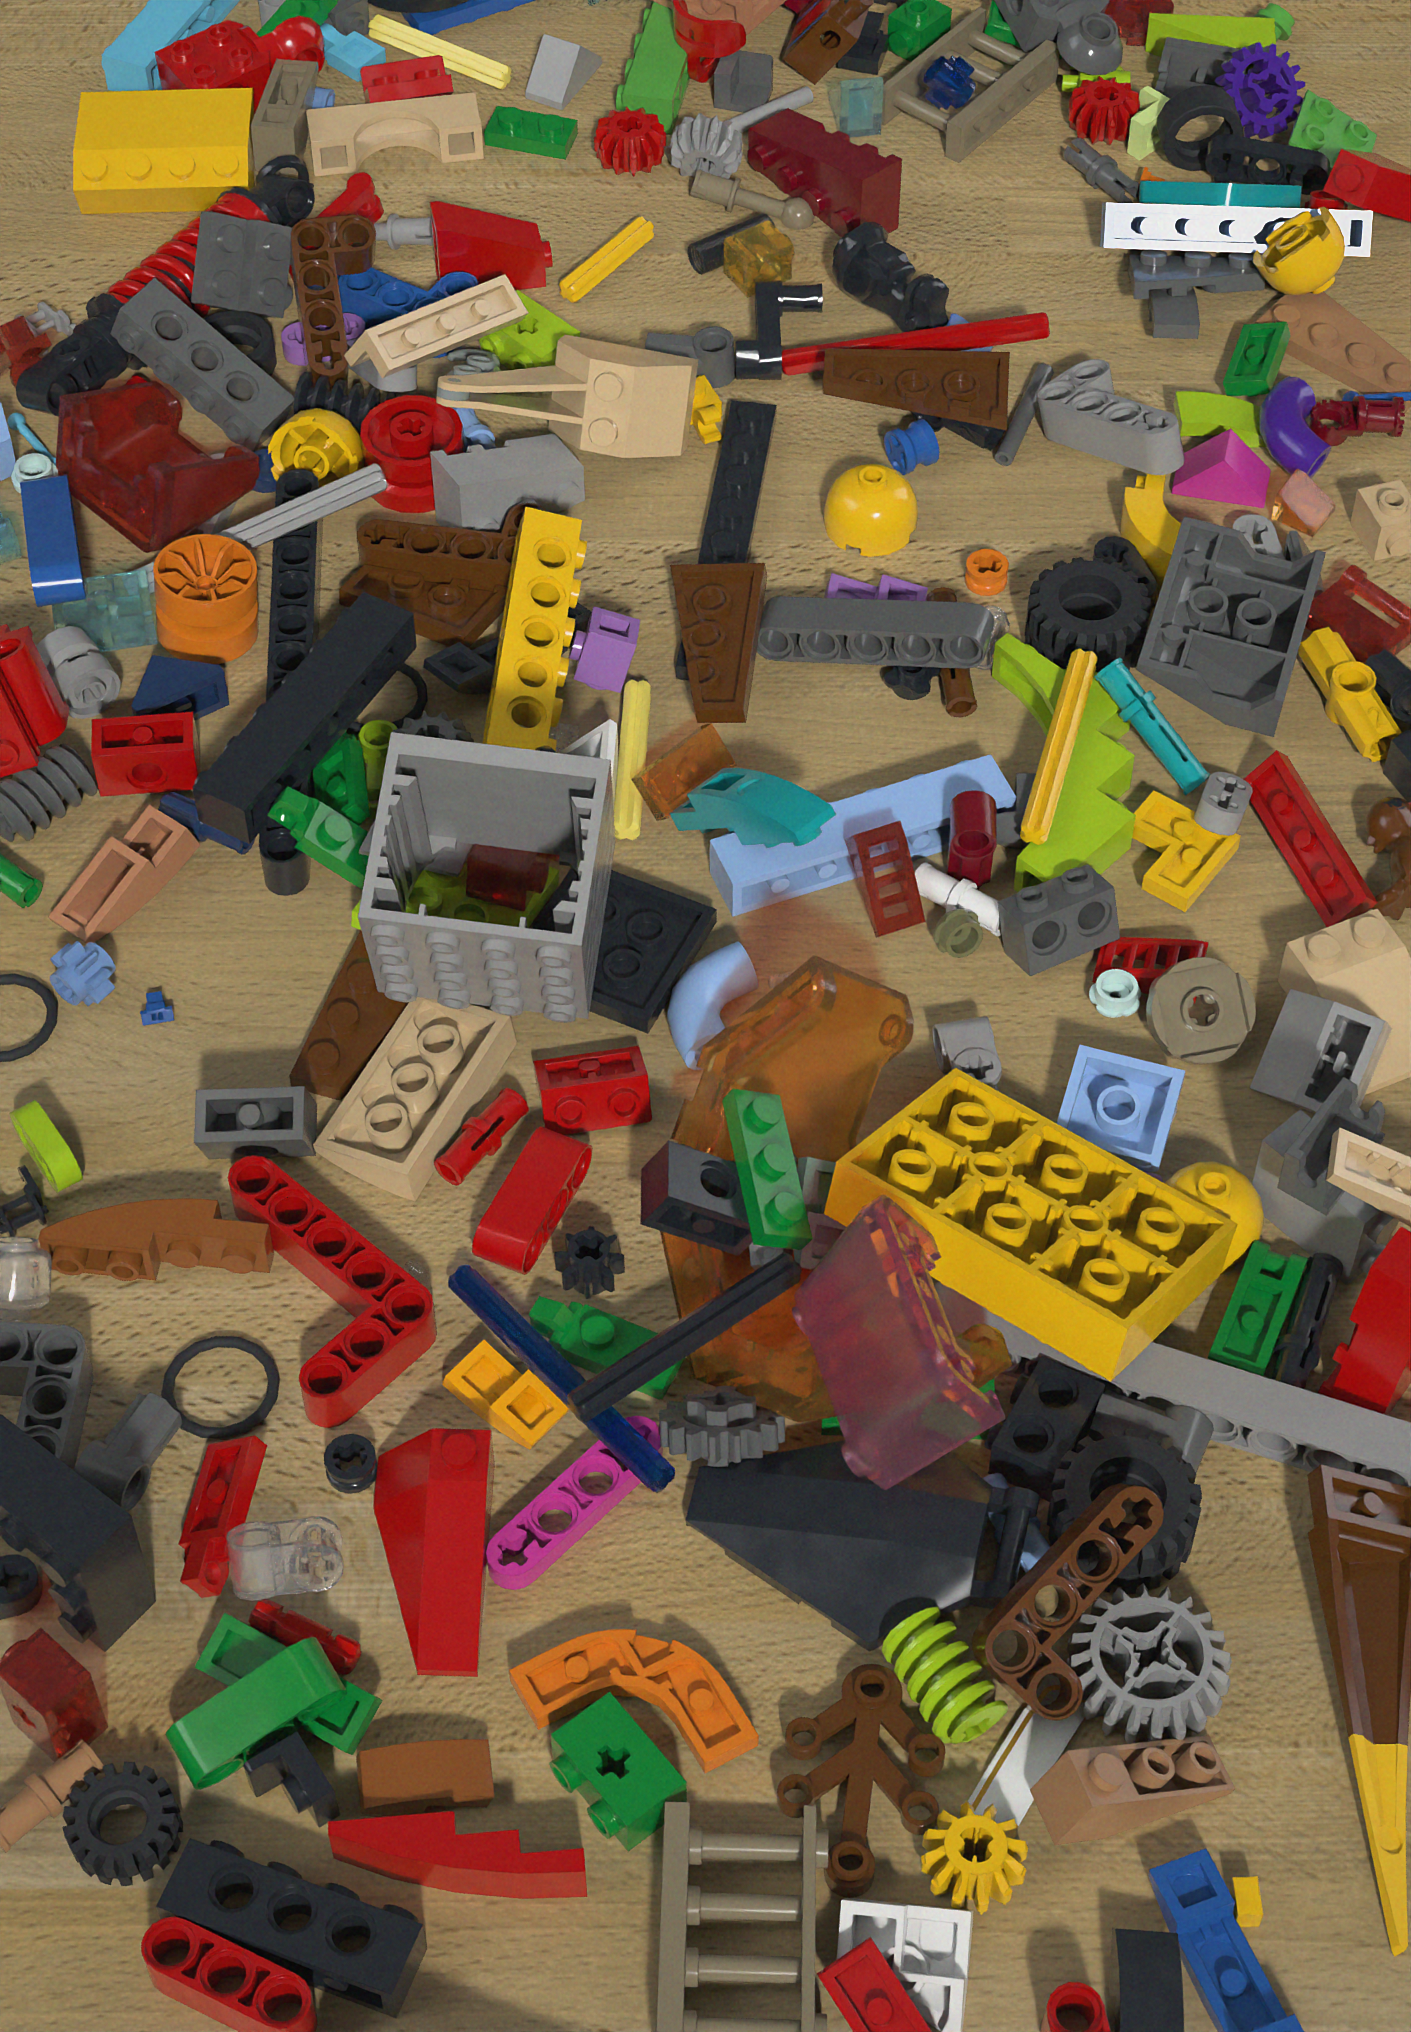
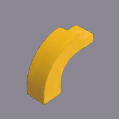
M1166 474L1137 475L1135 488L1125 487L1120 535L1136 547L1154 575L1157 584L1162 586L1182 523L1171 516L1163 502Z

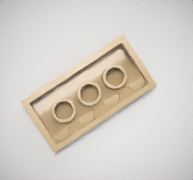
M417 997L415 1001L409 1002L314 1142L315 1152L343 1170L376 1187L400 1197L416 1201L436 1170L434 1161L442 1156L453 1144L462 1130L461 1127L469 1119L517 1045L510 1016L469 1004V1007L465 1009L449 1008L439 1004L436 999Z

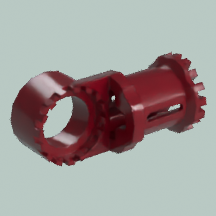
M1354 396L1352 401H1334L1330 399L1326 403L1327 400H1322V403L1317 402L1313 406L1308 423L1309 428L1331 446H1338L1344 443L1347 437H1361L1364 432L1389 433L1390 437H1400L1405 423L1404 420L1400 419V417H1405V413H1401V411L1404 412L1405 410L1403 397H1393L1391 401L1366 400L1364 396ZM1320 420H1333L1340 426L1338 428L1334 426L1328 428L1326 424L1322 425Z

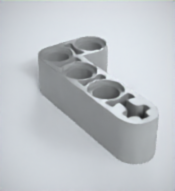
M1090 359L1082 361L1037 391L1036 395L1044 435L1048 440L1151 475L1169 474L1183 466L1185 459L1176 415L1116 396L1110 366L1105 360Z

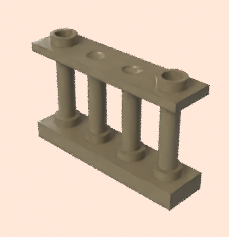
M978 7L965 19H961L953 29L890 80H886L881 85L877 94L878 123L885 126L900 112L905 111L943 130L946 136L945 157L960 163L1057 81L1060 57L1057 44L1046 39L1036 49L1026 54L985 34L986 10ZM978 49L1013 66V68L1001 74L968 57ZM955 70L989 88L984 92L975 94L943 77L950 71ZM929 90L964 107V109L959 113L950 115L918 98Z
M665 1802L656 2032H827V2014L815 2013L816 1868H828V1829H816L815 1805H804L802 1835L702 1832V1826H690V1802ZM702 1858L802 1861V1895L702 1893L701 1886H689V1864L701 1865ZM700 1919L801 1921V1957L699 1954V1947H687V1925H700ZM698 1981L801 1983L800 2020L697 2017V2010H685V1987H698Z

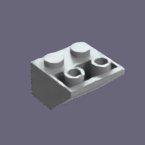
M1290 989L1250 1089L1315 1114L1344 1077L1357 1084L1358 1096L1355 1099V1103L1360 1108L1392 1028L1385 1020L1332 1000Z

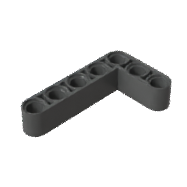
M0 1321V1360L8 1356H15L7 1361H0V1395L22 1396L16 1426L74 1470L94 1379L93 1367L85 1339L80 1331L71 1326ZM72 1359L68 1363L56 1365L60 1361ZM52 1409H61L55 1414L44 1415Z

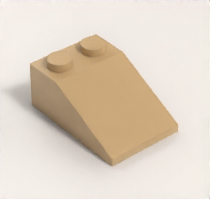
M1374 909L1287 942L1278 978L1279 984L1287 995L1289 990L1293 989L1332 1000L1385 1020L1392 1028L1366 1094L1411 1077V958L1406 946L1380 911Z

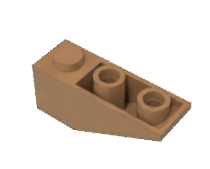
M1205 1735L1187 1737L1180 1740L1169 1739L1068 1750L1030 1789V1792L1054 1845L1105 1839L1229 1795L1235 1790V1787L1210 1736Z

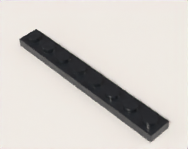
M731 400L697 564L748 563L776 423L777 405ZM681 639L676 663V679L689 680L683 639Z

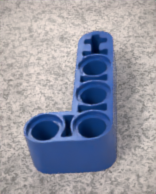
M374 268L359 274L337 276L342 313L356 314L361 317L365 322V330L478 285L476 277L466 272H452L445 275L428 292ZM318 285L308 287L309 289L315 291L325 289L324 287ZM455 349L450 350V351H448V352H445V353H443V354H441V355H438V356H436V357H433V358H441V357L447 356L449 353L453 352Z

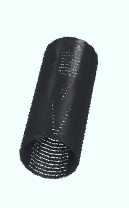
M762 213L691 243L688 246L690 263L697 273L703 275L773 245L777 241L775 224L767 214Z

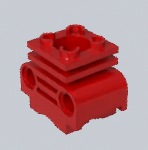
M8 624L0 626V778L38 766L39 760L37 756H40L41 751L39 746L59 737L65 731L70 709L66 701H62L32 640L33 633L29 626L13 631L10 630Z

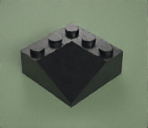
M0 1414V1536L14 1550L22 1552L27 1548L40 1558L39 1564L46 1573L51 1586L48 1589L49 1594L58 1604L61 1612L58 1621L65 1631L78 1642L84 1643L89 1639L106 1652L156 1602L132 1515Z

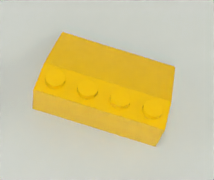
M253 88L81 92L73 148V192L81 214L205 211L209 206L216 203L219 195L228 188L239 187L249 191L254 187V156L251 123L254 118Z

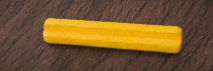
M642 216L636 217L559 282L561 297L563 299L567 298L571 303L579 301L654 237L653 223L646 221Z

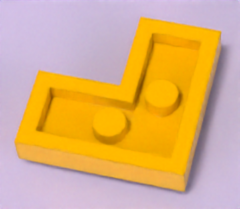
M1153 790L1134 812L1136 817L1132 838L1158 851L1162 855L1143 876L1141 889L1186 912L1238 850L1241 835L1237 833L1229 836L1219 835L1202 828L1194 820L1195 811Z

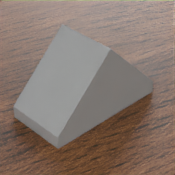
M544 34L525 91L526 99L563 110L602 65V57L580 45Z

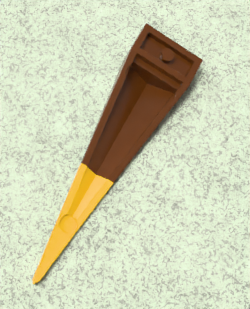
M1320 1464L1307 1474L1314 1528L1307 1534L1390 1947L1395 1957L1404 1952L1408 1947L1406 1788L1411 1695V1487Z

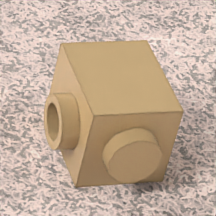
M1401 479L1357 489L1350 524L1373 561L1411 553V495Z

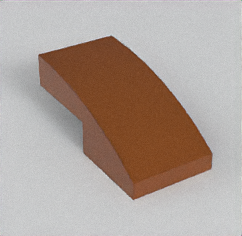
M450 1739L402 1743L359 1751L356 1756L361 1814L396 1816L422 1814L427 1806L487 1808L495 1797L488 1739Z

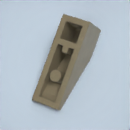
M276 59L251 123L255 171H260L269 161L280 156H297L301 160L303 159L308 137L306 110L312 109L318 62ZM288 167L280 169L274 175L297 174L298 171Z

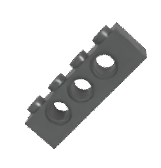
M156 278L151 280L120 308L110 333L117 339L120 346L127 352L136 355L149 366L159 380L170 384L183 395L197 412L205 414L217 424L232 442L240 444L249 453H252L286 421L294 404V396Z

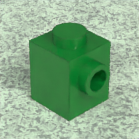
M908 0L888 15V51L912 62L951 30L952 8L936 0Z

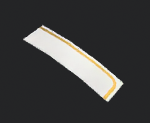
M1047 1674L1036 1690L1037 1699L1041 1705L1051 1704L1060 1693V1681L1052 1674ZM1086 1700L1081 1701L1075 1713L1066 1719L1058 1721L1045 1719L1026 1708L1023 1710L968 1800L974 1809L975 1815L983 1816L984 1810L993 1803L997 1809L996 1823L1014 1818L1015 1823L1019 1826L1034 1800L1030 1789L1058 1761L1068 1742L1085 1718L1083 1709Z

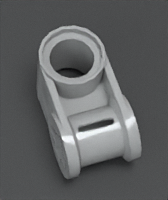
M982 1016L934 1024L932 1029L934 1051L937 1064L944 1076L954 1068H957L999 1091L997 1083L1001 1077L1002 1068L996 1051L989 1018Z

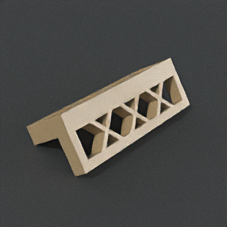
M506 274L365 330L345 353L344 357L350 367L371 359L380 376L385 378L523 320L528 311Z

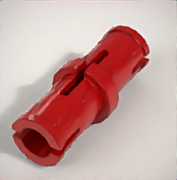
M504 1088L478 1117H470L461 1127L462 1134L442 1156L434 1161V1166L440 1176L450 1184L459 1186L486 1155L493 1156L502 1146L501 1139L521 1117L529 1112L528 1104L524 1098L513 1089Z

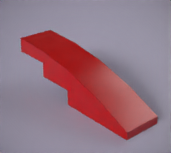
M454 1811L328 1821V1836L334 1859L393 1880L454 1893L518 1899L587 1897L584 1848L521 1853L519 1829L458 1834Z

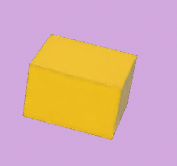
M1258 1876L1232 1877L1229 1892L1235 1901L1233 1915L1240 1927H1259L1263 1917V1908Z

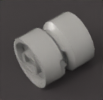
M73 626L58 628L47 634L38 643L36 648L62 701H66L71 717L79 719L94 717L114 703L120 693V679L107 659L101 655L99 648L86 631L80 627Z

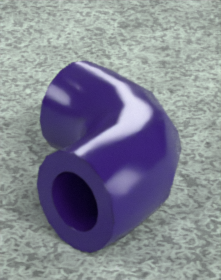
M1289 376L1275 384L1262 402L1259 410L1260 434L1272 458L1291 476L1305 484L1323 465L1332 446L1316 435L1309 428L1305 420L1311 414L1312 408L1316 404L1312 388L1304 380Z

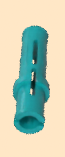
M1120 657L1094 676L1122 712L1119 716L1123 722H1131L1155 756L1182 788L1185 796L1209 779L1211 774L1205 770L1181 736L1154 704L1155 695L1151 690L1147 693L1123 664V660Z

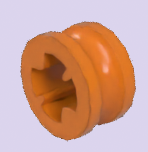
M981 549L970 554L966 562L965 584L967 588L981 596H992L1002 592L1007 586L1009 562L1006 556L993 549Z

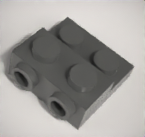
M201 211L191 303L228 311L250 312L259 317L283 318L284 310L290 306L293 298L292 288L287 284L289 265H291V231L293 228L261 220H246L216 212Z

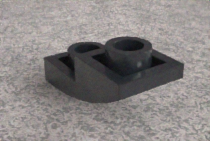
M1112 1928L1109 1995H1116L1114 2032H1184L1183 1981L1178 1933Z

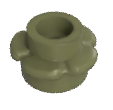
M961 908L945 913L939 919L933 932V940L938 943V949L943 953L948 952L949 955L955 958H962L972 954L979 947L983 939V930L978 922L977 914L973 911L966 912Z

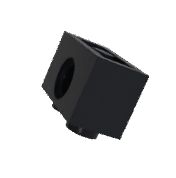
M668 1140L641 1169L640 1225L739 1256L753 1240L736 1162Z

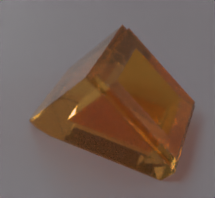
M1296 469L1276 495L1272 519L1314 537L1335 511L1336 504L1306 473Z

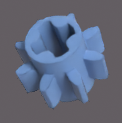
M76 941L73 945L68 943L50 959L58 968L50 976V982L55 991L72 1005L76 1006L81 1001L86 1006H90L93 1002L99 1004L115 989V986L108 980L116 971L115 964L109 954L96 943L88 942L84 947L79 941Z

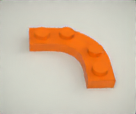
M633 1629L597 1631L566 1641L509 1670L510 1682L538 1730L599 1700L608 1692H611L613 1696L639 1697L660 1707L674 1722L704 1773L758 1746V1733L720 1673L696 1651L674 1639L671 1644L659 1639L637 1635V1630Z

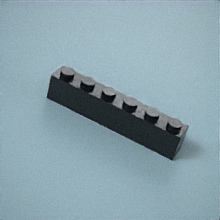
M365 592L358 597L351 607L345 608L340 613L336 624L323 639L315 641L309 651V655L295 671L292 670L287 673L281 683V687L267 703H262L258 706L252 720L239 735L233 736L227 742L223 753L211 767L203 770L198 775L192 787L198 820L250 844L272 819L267 815L280 793L287 786L294 790L300 786L417 648L414 614Z

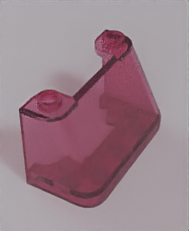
M885 1194L860 1209L795 1292L797 1305L792 1308V1313L800 1329L809 1337L846 1444L841 1447L846 1463L858 1477L866 1475L882 1489L887 1490L1004 1420L1005 1415L997 1395L992 1390L982 1393L972 1384L974 1381L972 1371L976 1369L973 1359L958 1347L929 1274V1271L936 1267L934 1261L941 1258L933 1235Z

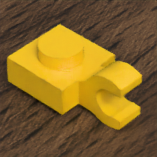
M705 375L696 377L690 425L693 424L703 444L722 440V435L715 424L721 421L722 401Z

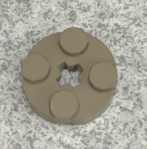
M1196 957L1173 964L1151 983L1146 1006L1147 1022L1154 1040L1168 1057L1179 1059L1189 1064H1209L1229 1058L1240 1048L1239 1046L1245 1040L1247 1033L1251 1032L1254 1025L1256 1006L1253 992L1248 982L1239 972L1235 973L1229 966L1222 964L1224 962L1217 959ZM1196 996H1200L1203 1004H1212L1213 1014L1206 1016L1205 1026H1199L1198 1021L1195 1018H1190L1188 1008L1193 1006V998Z

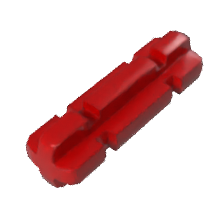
M260 1599L251 1611L248 1619L250 1626L271 1638L274 1636L278 1637L277 1641L287 1647L303 1639L316 1637L334 1670L342 1675L350 1674L360 1659L362 1651L358 1641L341 1633L334 1637L332 1636L333 1629L293 1610L284 1613L282 1612L284 1606L270 1599Z

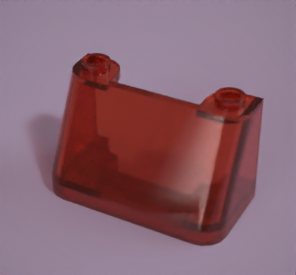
M157 381L61 395L56 450V469L58 470V475H67L72 496L143 552L160 551L173 541L185 537L252 491L255 487L260 473L259 456L243 445L229 447L225 451L223 458L213 460L178 433L179 422L182 419L181 404L166 387Z

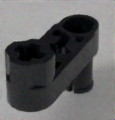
M755 281L756 340L735 341L736 380H781L782 348L780 317H782L783 312L822 313V283H817V285H782V281Z

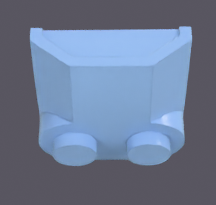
M1079 1044L1057 1124L1141 1171H1158L1171 1125L1177 1112L1185 1070Z

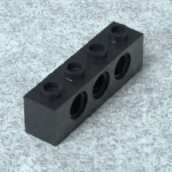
M189 1839L156 1905L160 1920L168 1917L186 1919L299 1975L311 1987L393 2018H397L427 1951L423 1924L418 1923V1918L408 1910L391 1904H386L383 1906V1909L360 1901L359 1896L347 1887L336 1883H327L325 1887H321L302 1880V1876L296 1870L285 1864L271 1861L268 1862L267 1866L245 1859L244 1854L236 1847L218 1840H213L207 1845L197 1840ZM245 1892L252 1895L249 1902L240 1908L230 1909L222 1906L224 1901L234 1893ZM300 1913L311 1917L308 1923L298 1930L290 1931L280 1927L283 1920L293 1914ZM352 1935H361L369 1939L366 1946L356 1952L348 1953L338 1949L339 1944L345 1938Z

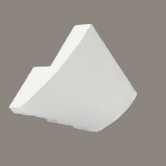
M856 1898L842 1899L837 1959L871 1937L924 2020L941 2032H962L974 1910Z

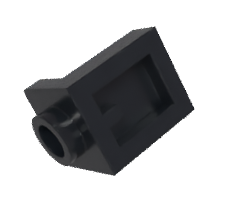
M298 1732L285 1739L277 1738L264 1743L253 1753L252 1758L244 1763L243 1767L249 1786L256 1797H260L281 1784L294 1810L300 1814L308 1809L319 1828L341 1815L334 1789Z

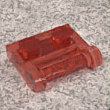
M1351 565L1344 571L1336 583L1313 599L1305 627L1312 632L1329 627L1332 632H1338L1355 660L1364 664L1370 655H1376L1384 649L1397 655L1411 644V608L1367 579V572L1357 565ZM1356 594L1400 625L1396 628L1353 600L1352 597Z

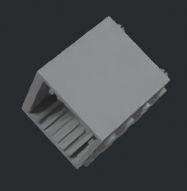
M391 732L358 913L359 924L378 992L385 993L384 995L387 998L399 1002H413L417 997L436 999L439 1004L454 1009H465L469 1007V1004L491 1006L492 1011L508 1016L521 1015L522 1011L544 1013L545 1018L556 1022H573L576 1017L588 1019L616 843L611 760ZM457 842L560 855L559 865L570 866L579 880L573 881L569 889L570 901L561 900L553 909L555 932L527 928L526 917H520L519 927L428 916L426 904H420L418 914L405 912L409 896L418 876L442 852H456Z

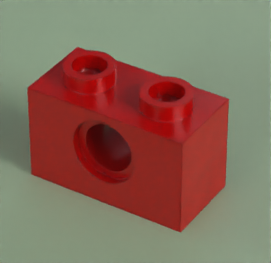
M193 712L92 719L91 758L100 797L193 790L192 787L195 780L201 773L200 747Z

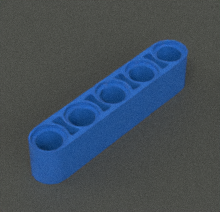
M67 475L20 482L29 570L37 607L85 600L86 593L75 514Z

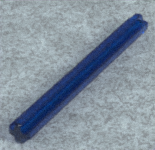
M468 1264L458 1266L456 1272L448 1278V1287L568 1407L569 1392L587 1380L475 1269ZM613 1406L590 1421L583 1422L653 1492L663 1491L667 1484L674 1479L675 1468Z

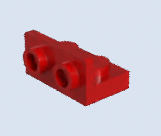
M440 55L364 66L360 69L365 104L452 95L454 92L451 74L446 75L443 58Z
M639 1045L533 1061L535 1080L542 1104L544 1128L567 1135L648 1123L652 1120L648 1073Z

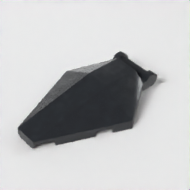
M919 1427L766 1454L762 1458H744L738 1463L729 1462V1465L725 1467L701 1466L698 1470L685 1521L686 1526H691L722 1547L726 1556L797 1604L801 1601L831 1620L833 1628L870 1652L883 1646V1642L890 1631L900 1622L924 1609L938 1607L941 1611L939 1616L969 1605L993 1610L1016 1585L1029 1519L1036 1516L1040 1497L1036 1492L1026 1488L1009 1487L1003 1489L993 1487ZM989 1512L1006 1516L993 1578L985 1582L975 1580Z

